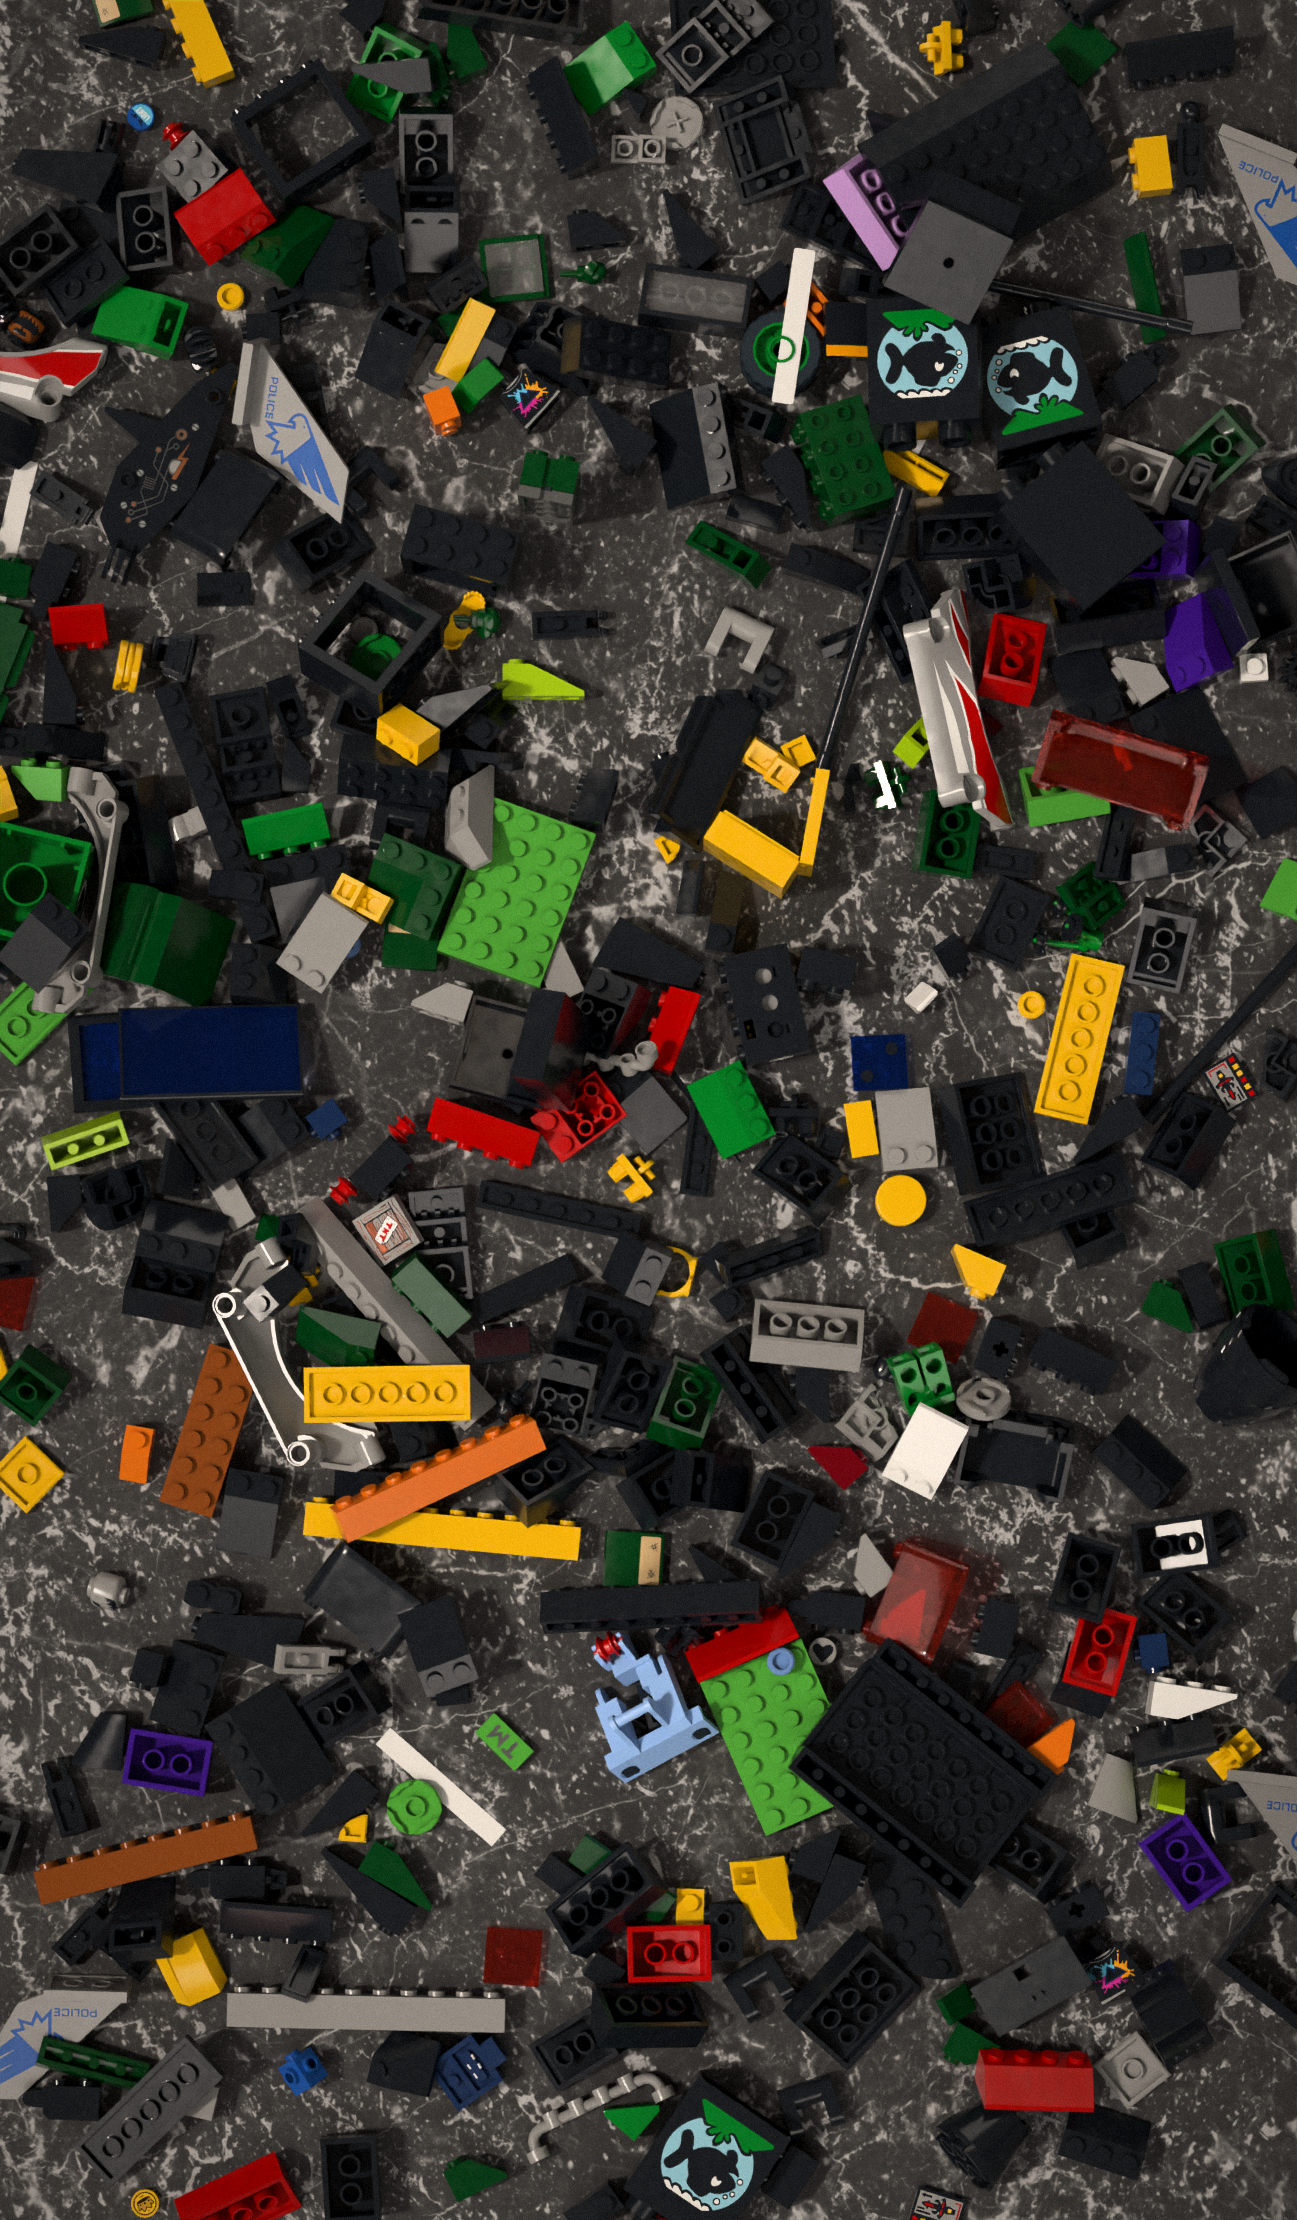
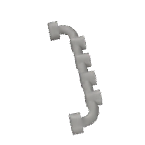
M643 1041L635 1047L637 1059H635L633 1054L626 1053L622 1056L612 1054L606 1060L587 1052L583 1066L588 1065L591 1061L597 1062L601 1071H609L614 1066L621 1067L624 1076L630 1077L638 1071L651 1069L654 1061L659 1057V1053L653 1041Z
M632 2072L617 2079L619 2085L610 2089L607 2084L593 2090L594 2097L586 2101L581 2096L568 2102L569 2109L561 2113L556 2108L542 2115L544 2121L532 2128L528 2138L531 2152L526 2154L530 2164L551 2155L546 2145L541 2147L539 2144V2138L543 2133L645 2084H650L655 2088L656 2091L651 2093L657 2104L676 2094L672 2085L666 2086L660 2077L652 2073H643L634 2077Z

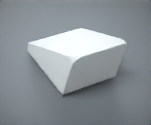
M921 982L904 1001L917 1014H920L937 997L938 992L925 982Z

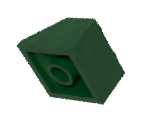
M29 1343L0 1380V1402L35 1427L64 1391L73 1375Z

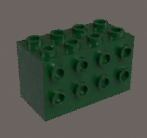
M861 394L799 413L792 426L791 436L794 444H799L802 452L800 462L804 470L809 472L811 478L809 480V487L812 495H817L820 503L818 512L821 520H826L828 527L889 508L895 496V489L879 444L874 440L869 425V416Z

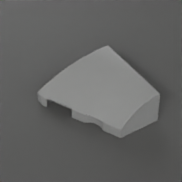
M871 1383L834 1426L876 1462L886 1454L897 1440L898 1435L894 1426L888 1421V1413L885 1407L880 1406L874 1393L877 1389Z
M1105 1753L1087 1805L1136 1824L1137 1810L1132 1763Z

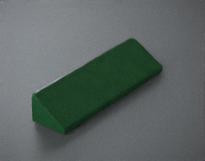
M1144 231L1139 232L1123 242L1136 309L1163 316L1147 236ZM1140 325L1144 345L1164 342L1167 336L1166 331Z
M586 1833L568 1861L585 1874H588L611 1855L613 1851ZM667 1891L642 1913L654 1922L660 1923L677 1899V1896Z
M43 2036L35 2066L131 2090L149 2072L151 2064Z

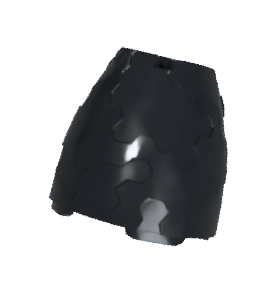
M1257 1303L1244 1306L1235 1314L1230 1323L1224 1327L1217 1339L1212 1342L1199 1365L1193 1381L1194 1390L1196 1389L1194 1394L1195 1402L1209 1420L1215 1423L1220 1421L1223 1423V1427L1228 1428L1242 1425L1248 1426L1270 1419L1297 1404V1320L1286 1311L1276 1310L1267 1305Z

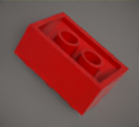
M241 167L174 213L185 233L209 266L277 221L269 205Z
M670 986L668 992L662 991L657 1006L662 1007L658 1017H652L647 1030L652 1033L649 1041H653L656 1044L659 1057L654 1061L651 1069L672 1076L700 1003V994Z

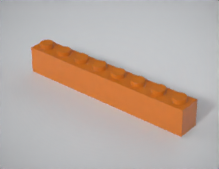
M528 1414L516 1415L509 1419V1423L503 1426L490 1427L485 1430V1434L477 1438H467L460 1442V1446L452 1450H441L435 1454V1458L428 1461H418L403 1473H392L385 1478L386 1481L377 1485H367L360 1490V1493L352 1497L344 1496L336 1500V1504L329 1508L341 1536L349 1543L546 1450L535 1420Z

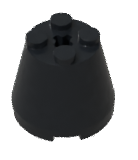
M981 2100L940 2121L933 2130L939 2134L935 2138L936 2142L957 2170L960 2168L968 2177L972 2176L974 2179L971 2180V2183L979 2190L988 2193L998 2184L1033 2131L1023 2119L1020 2120L1015 2114L1017 2110L985 2109Z

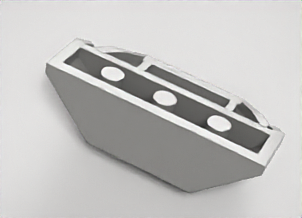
M492 765L476 772L451 788L446 803L444 852L473 871L492 861L495 768Z

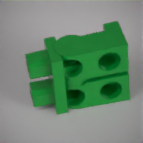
M935 1341L912 1349L913 1355L907 1351L886 1359L897 1388L902 1409L910 1418L919 1402L935 1408V1410L945 1415L953 1413L952 1401L956 1399L952 1391L943 1350Z

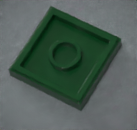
M1071 21L1045 45L1061 62L1069 79L1078 88L1086 83L1118 50L1092 23L1080 29L1074 26Z

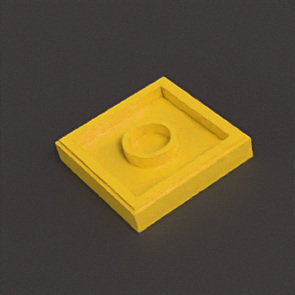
M25 1436L0 1461V1488L28 1514L66 1473Z

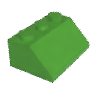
M1098 755L1018 769L1025 812L1030 827L1072 821L1091 816L1096 817L1110 813L1109 789Z

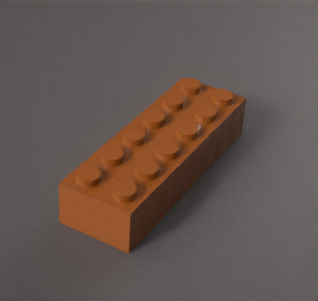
M209 1344L159 1499L160 1502L210 1518L215 1517L229 1468L231 1467L254 1395V1390L233 1350Z

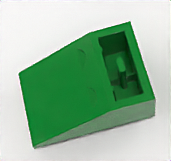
M121 285L101 302L91 334L168 361L174 352L189 303L164 294Z

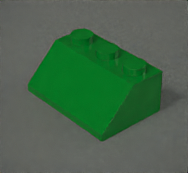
M322 802L242 820L250 856L252 859L257 858L258 861L273 859V854L284 852V855L297 854L302 847L311 846V849L323 848L327 846L326 842L332 841Z
M740 1060L686 1086L722 1160L776 1134Z

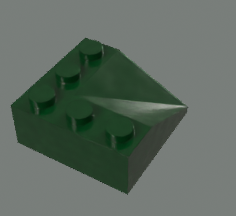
M385 833L375 855L366 885L394 900L384 921L427 941H432L437 935L465 865L398 835Z

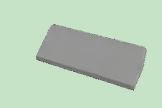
M235 1178L215 1192H212L223 1214L230 1216L229 1225L233 1232L258 1219Z

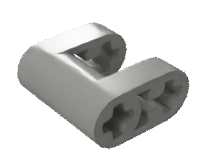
M726 605L704 651L717 657L728 633L752 644L741 669L754 674L775 628Z

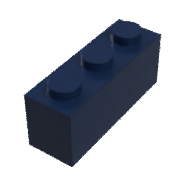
M1133 1011L1130 1014L1122 1095L1143 1098L1152 1096L1161 1014Z

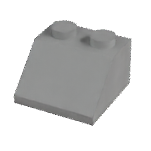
M455 980L454 984L445 983L412 1000L411 1007L413 1011L465 1027L474 991L471 990L469 984Z

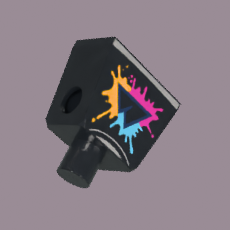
M504 368L501 372L505 378L499 383L504 391L500 394L499 401L523 432L528 435L559 401L561 391L526 369H523L517 377H514Z
M1100 1934L1085 1942L1093 1955L1088 1958V1961L1098 1976L1092 1986L1102 2006L1125 1993L1126 1991L1123 1986L1144 1974L1117 1942L1107 1947Z

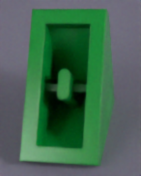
M486 357L458 382L451 394L453 399L470 414L505 376Z
M659 2103L604 2107V2116L635 2141L660 2111Z

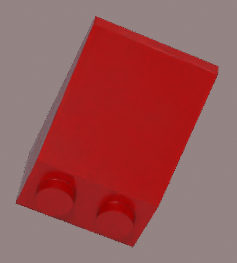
M1002 613L993 614L979 675L978 696L1025 707L1030 706L1036 690L1047 624Z
M1105 1608L1101 1625L1077 1618L1062 1682L1116 1697L1137 1617Z
M628 1924V1983L712 1981L710 1924Z

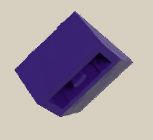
M1190 520L1151 521L1167 542L1158 552L1127 577L1158 580H1195L1193 572L1199 566L1201 526Z

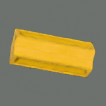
M885 449L882 454L889 473L930 497H937L950 475L911 451L893 452Z

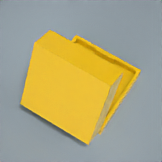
M816 768L815 778L810 779L813 790L801 857L727 810H724V812L720 811L703 837V850L782 899L797 874L812 876L830 770Z

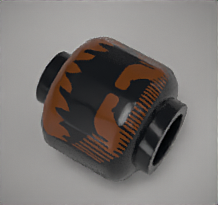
M31 308L28 312L20 310L6 328V332L9 335L7 339L22 350L35 348L47 330L42 322L44 317Z

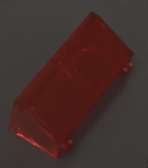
M1053 709L1031 782H1035V786L1043 790L1050 791L1052 787L1060 786L1158 816L1167 822L1168 828L1182 831L1183 828L1189 830L1209 768L1210 757Z

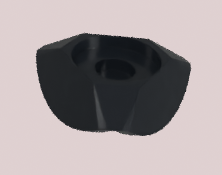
M1296 452L1269 463L1261 471V477L1268 489L1280 501L1294 509H1297Z

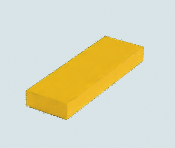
M471 297L469 298L434 370L436 373L456 382L463 378L496 311L493 307Z

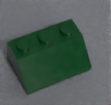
M930 789L923 792L911 873L940 878L971 880L981 815L974 811L972 803H962L943 808L939 801L937 790Z
M1275 1228L1213 1244L1232 1318L1244 1306L1255 1303L1284 1311L1296 1308Z

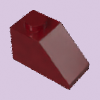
M810 1446L807 1449L808 1453L843 1491L868 1469L865 1465L868 1459L858 1448L854 1452L851 1448Z

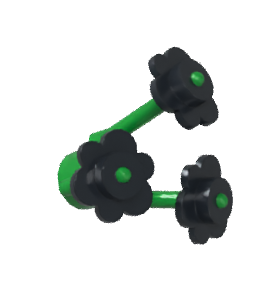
M1059 897L1052 906L1051 910L1054 913L1051 919H1058L1063 912L1069 915L1062 925V941L1048 939L1047 928L1043 926L1040 927L1039 933H1035L1033 939V947L1037 949V956L1044 955L1047 945L1077 949L1086 953L1088 949L1097 951L1101 947L1104 940V932L1099 929L1091 931L1082 923L1083 917L1072 913L1062 898Z

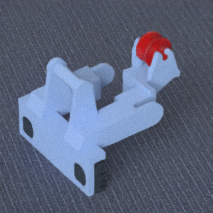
M610 1631L606 1632L607 1638L605 1640L600 1637L596 1638L597 1644L593 1645L591 1649L594 1651V1658L608 1672L612 1670L614 1677L626 1687L640 1680L642 1688L653 1697V1699L649 1696L644 1698L642 1703L627 1711L626 1705L617 1697L610 1700L603 1688L595 1690L600 1704L595 1709L612 1751L605 1755L604 1758L609 1771L624 1783L633 1780L719 1733L715 1719L701 1709L699 1705L688 1710L672 1665L665 1654L658 1656V1661L649 1654L640 1658L629 1634L620 1631L614 1635ZM649 1712L662 1726L638 1739L632 1720Z

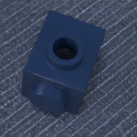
M330 1099L305 1117L309 1122L305 1127L315 1139L319 1136L322 1141L328 1139L329 1142L343 1133L341 1128L349 1123L333 1099Z
M1166 1633L1135 1635L1137 1647L1132 1648L1134 1663H1139L1140 1669H1147V1674L1164 1672L1163 1666H1170Z

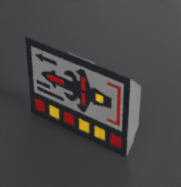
M1235 1053L1201 1071L1226 1113L1231 1112L1259 1095Z
M919 2186L909 2220H961L967 2200Z

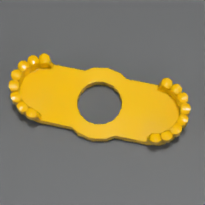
M467 592V595L463 596L464 600L459 608L451 614L449 624L444 630L445 644L443 647L447 650H457L461 647L467 635L474 630L470 629V626L467 629H458L453 621V616L461 614L470 616L471 610L485 608V599L479 592Z

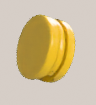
M121 640L112 687L114 690H120L121 688L124 691L128 689V692L135 693L144 644L136 643L135 645L133 642L129 643L127 640Z
M895 1175L886 1179L878 1188L875 1196V1206L879 1216L893 1226H907L917 1221L923 1214L927 1202L926 1193L922 1185L916 1179L907 1175Z

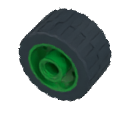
M785 310L771 311L768 314L759 316L757 320L748 326L747 331H745L742 337L739 360L743 377L746 378L748 385L753 387L757 393L771 399L777 362L785 363L789 361L795 352L792 340L781 336ZM807 319L805 321L795 396L806 391L808 386L814 382L821 363V340L815 327L813 328ZM781 339L787 340L792 346L791 355L783 360H779L775 353L779 352Z

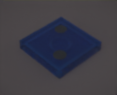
M905 1034L850 1037L853 1092L908 1089Z

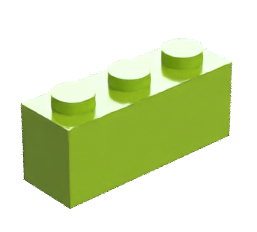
M119 1111L41 1137L51 1170L130 1144Z

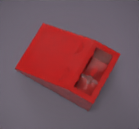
M595 1070L579 1082L571 1112L543 1108L542 1112L536 1113L530 1120L560 1162L564 1163L592 1144L628 1114Z

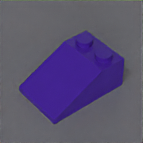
M1204 592L1164 612L1166 669L1176 692L1199 686L1235 668Z

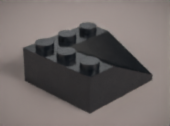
M344 844L264 862L283 945L289 944L323 891L330 895L342 873L352 877Z

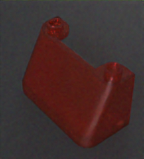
M903 1538L902 1542H897L893 1550L892 1556L896 1558V1566L877 1612L871 1619L866 1618L863 1623L861 1633L864 1636L862 1640L879 1646L886 1637H889L922 1665L929 1667L938 1650L971 1565L910 1539Z

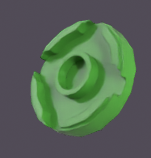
M419 1779L406 1780L398 1784L390 1793L387 1802V1815L392 1825L399 1831L410 1835L423 1834L431 1830L439 1821L442 1812V1801L437 1790L430 1783Z

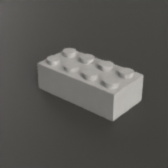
M755 1299L749 1361L859 1372L863 1349L865 1310Z

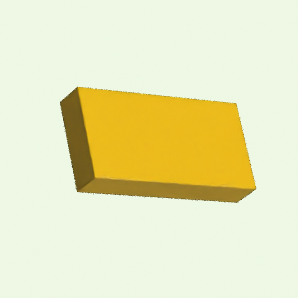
M871 1100L843 1104L852 1159L879 1155Z

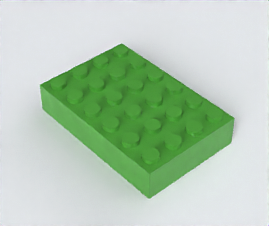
M494 797L492 861L475 871L467 867L437 948L438 954L528 987L541 989L552 954L561 936L593 849L596 834Z
M801 1638L780 1646L788 1649L795 1659L792 1671L786 1675H776L769 1670L767 1666V1657L771 1652L769 1651L700 1683L766 1836L834 1807L787 1768L798 1746L830 1705Z

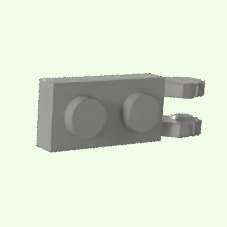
M277 1644L274 1672L278 1674L320 1675L342 1673L344 1666L340 1663H329V1656L346 1655V1648L326 1645Z

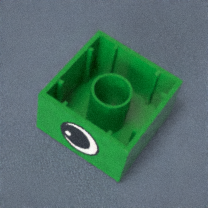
M0 821V940L8 942L30 912L48 892L81 920L97 856V850L92 843Z

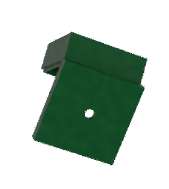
M113 880L100 961L103 976L124 981L130 980L187 1005L209 1006L236 922L185 898L160 892L158 889L148 885ZM94 905V908H93V911H92V914H91L89 923H90V921H91V918H92V915H93V912H94V909H95V905Z

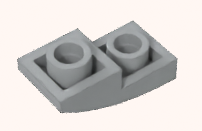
M641 134L639 136L612 135L611 164H665L666 136Z

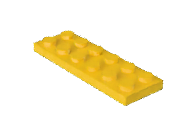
M1071 953L1033 1113L1087 1125L1125 966Z
M470 1365L304 1368V1423L471 1420Z

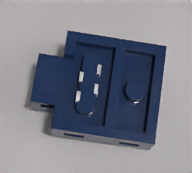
M471 2032L439 2056L434 2078L459 2112L504 2080L506 2075L499 2065L506 2061L510 2055L494 2033L481 2042L476 2033Z

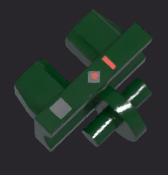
M880 760L873 763L874 767L864 772L863 775L869 787L881 784L883 793L872 796L875 809L897 810L903 808L904 805L900 795L908 793L905 783L912 780L910 774L902 776L899 767L891 770L888 761L882 762Z

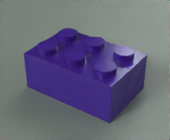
M133 1727L130 1730L122 1784L204 1797L207 1794L215 1742L210 1739Z
M1175 1813L1136 1841L1139 1848L1186 1912L1192 1910L1232 1881V1878L1185 1813L1184 1815Z

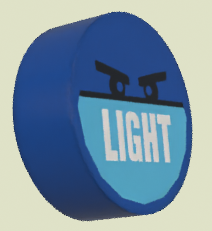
M137 103L129 109L127 119L129 125L135 131L145 132L154 125L155 115L149 105Z

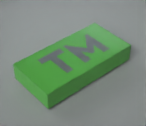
M495 1713L475 1732L514 1771L534 1752Z

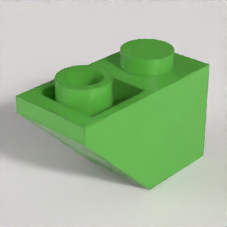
M22 758L20 763L11 765L12 773L36 800L62 802L69 799L66 790L72 765H63L62 760H47L46 763H37L36 758Z

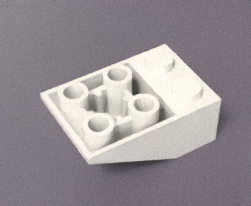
M1157 1676V1681L1149 1682L1145 1713L1153 1716L1180 1719L1237 1699V1694L1231 1693L1230 1687L1212 1685L1211 1690L1203 1689L1204 1683L1184 1680V1686L1176 1685V1679Z

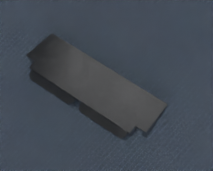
M717 689L714 697L708 695L695 698L676 740L677 752L675 756L668 758L648 802L649 815L659 819L653 832L694 853H701L704 847L703 837L721 809L764 713V710L736 689Z

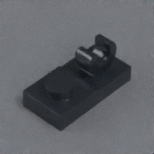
M857 624L814 641L821 656L824 659L836 658L843 651L849 649V647L851 648ZM871 628L865 645L868 651L872 650V644L869 639L874 637Z

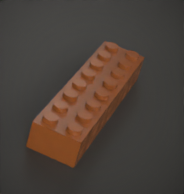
M246 1811L230 1814L228 1821L220 1822L218 1817L203 1821L201 1828L193 1829L192 1824L176 1828L174 1835L166 1836L164 1831L149 1835L147 1837L148 1841L143 1843L139 1842V1838L122 1842L120 1844L121 1848L113 1850L112 1845L94 1850V1855L86 1857L85 1852L71 1855L66 1858L67 1862L59 1864L58 1859L44 1862L39 1865V1870L33 1872L41 1905L257 1850L261 1847L254 1814L247 1815Z

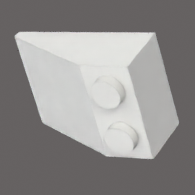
M919 1402L896 1444L882 1475L931 1500L961 1445L969 1426Z

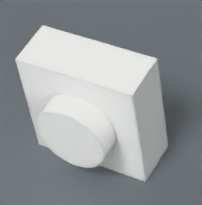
M1266 653L1243 654L1238 657L1240 683L1268 681Z

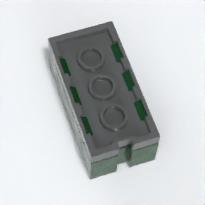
M533 450L532 453L526 452L518 490L520 516L573 525L581 486L580 462H576V458L568 455H560L558 459L549 458V453L545 451Z

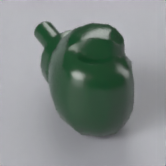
M590 261L587 265L577 266V270H560V277H577V282L590 285L601 284L607 275L606 267L598 261Z
M494 608L471 610L470 616L454 615L453 621L469 622L470 629H475L479 637L491 638L492 634L500 629L501 615Z

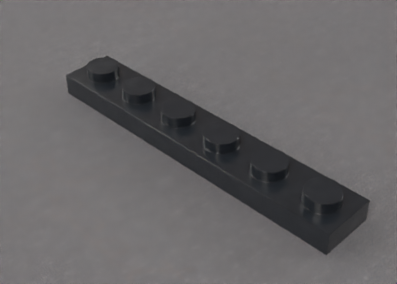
M485 1180L481 1181L476 1203L477 1208L613 1238H619L623 1228L638 1234L642 1215Z

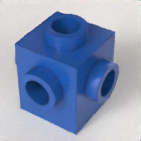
M311 2047L302 2052L298 2048L284 2057L287 2062L278 2068L284 2081L289 2085L295 2096L310 2089L329 2075Z

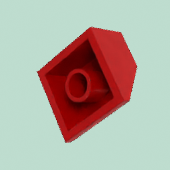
M103 603L48 608L53 644L57 649H61V652H75L77 647L87 646L88 650L104 649V645H110L108 611Z

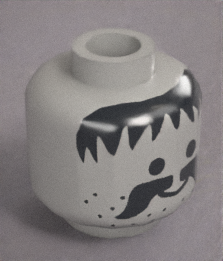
M105 1571L98 1573L97 1576H92L87 1588V1596L90 1597L91 1603L94 1606L111 1611L117 1610L121 1604H126L130 1595V1588H127L124 1577Z

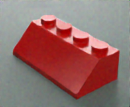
M438 1097L435 1099L426 1130L432 1134L430 1138L446 1144L447 1139L457 1142L456 1147L468 1152H472L473 1148L484 1151L483 1157L498 1161L499 1157L509 1160V1166L524 1170L525 1166L531 1168L541 1139L540 1132Z
M778 1604L764 1609L763 1623L738 1624L739 1627L729 1631L728 1627L712 1633L714 1638L705 1643L703 1640L699 1645L692 1642L688 1647L689 1650L684 1653L697 1682L701 1683L799 1638L785 1606L779 1608Z
M998 2048L979 2049L974 2078L985 2109L1094 2112L1093 2067L1087 2052L1028 2051L1025 2049L1001 2050Z
M275 2152L262 2156L258 2160L174 2199L180 2220H276L302 2207L287 2172Z

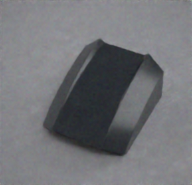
M0 403V464L19 470L31 461L40 429L32 418Z

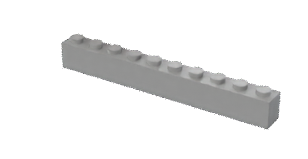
M319 1196L296 1212L304 1215L318 1245L317 1261L369 1321L381 1323L380 1334L408 1366L464 1365L427 1321L413 1309L408 1299L394 1289L389 1277ZM471 1372V1420L456 1421L464 1431L497 1404Z
M234 1986V1991L227 1993V2027L505 2033L506 1997H500V1992L486 1991L484 1996H472V1991H456V1996H445V1991L429 1990L428 1995H417V1990H400V1995L389 1994L388 1989H373V1994H362V1989L347 1988L345 1993H334V1988H317V1993L311 1994L308 2003L282 1995L281 1992H278L279 1987H262V1991H251L250 1986Z

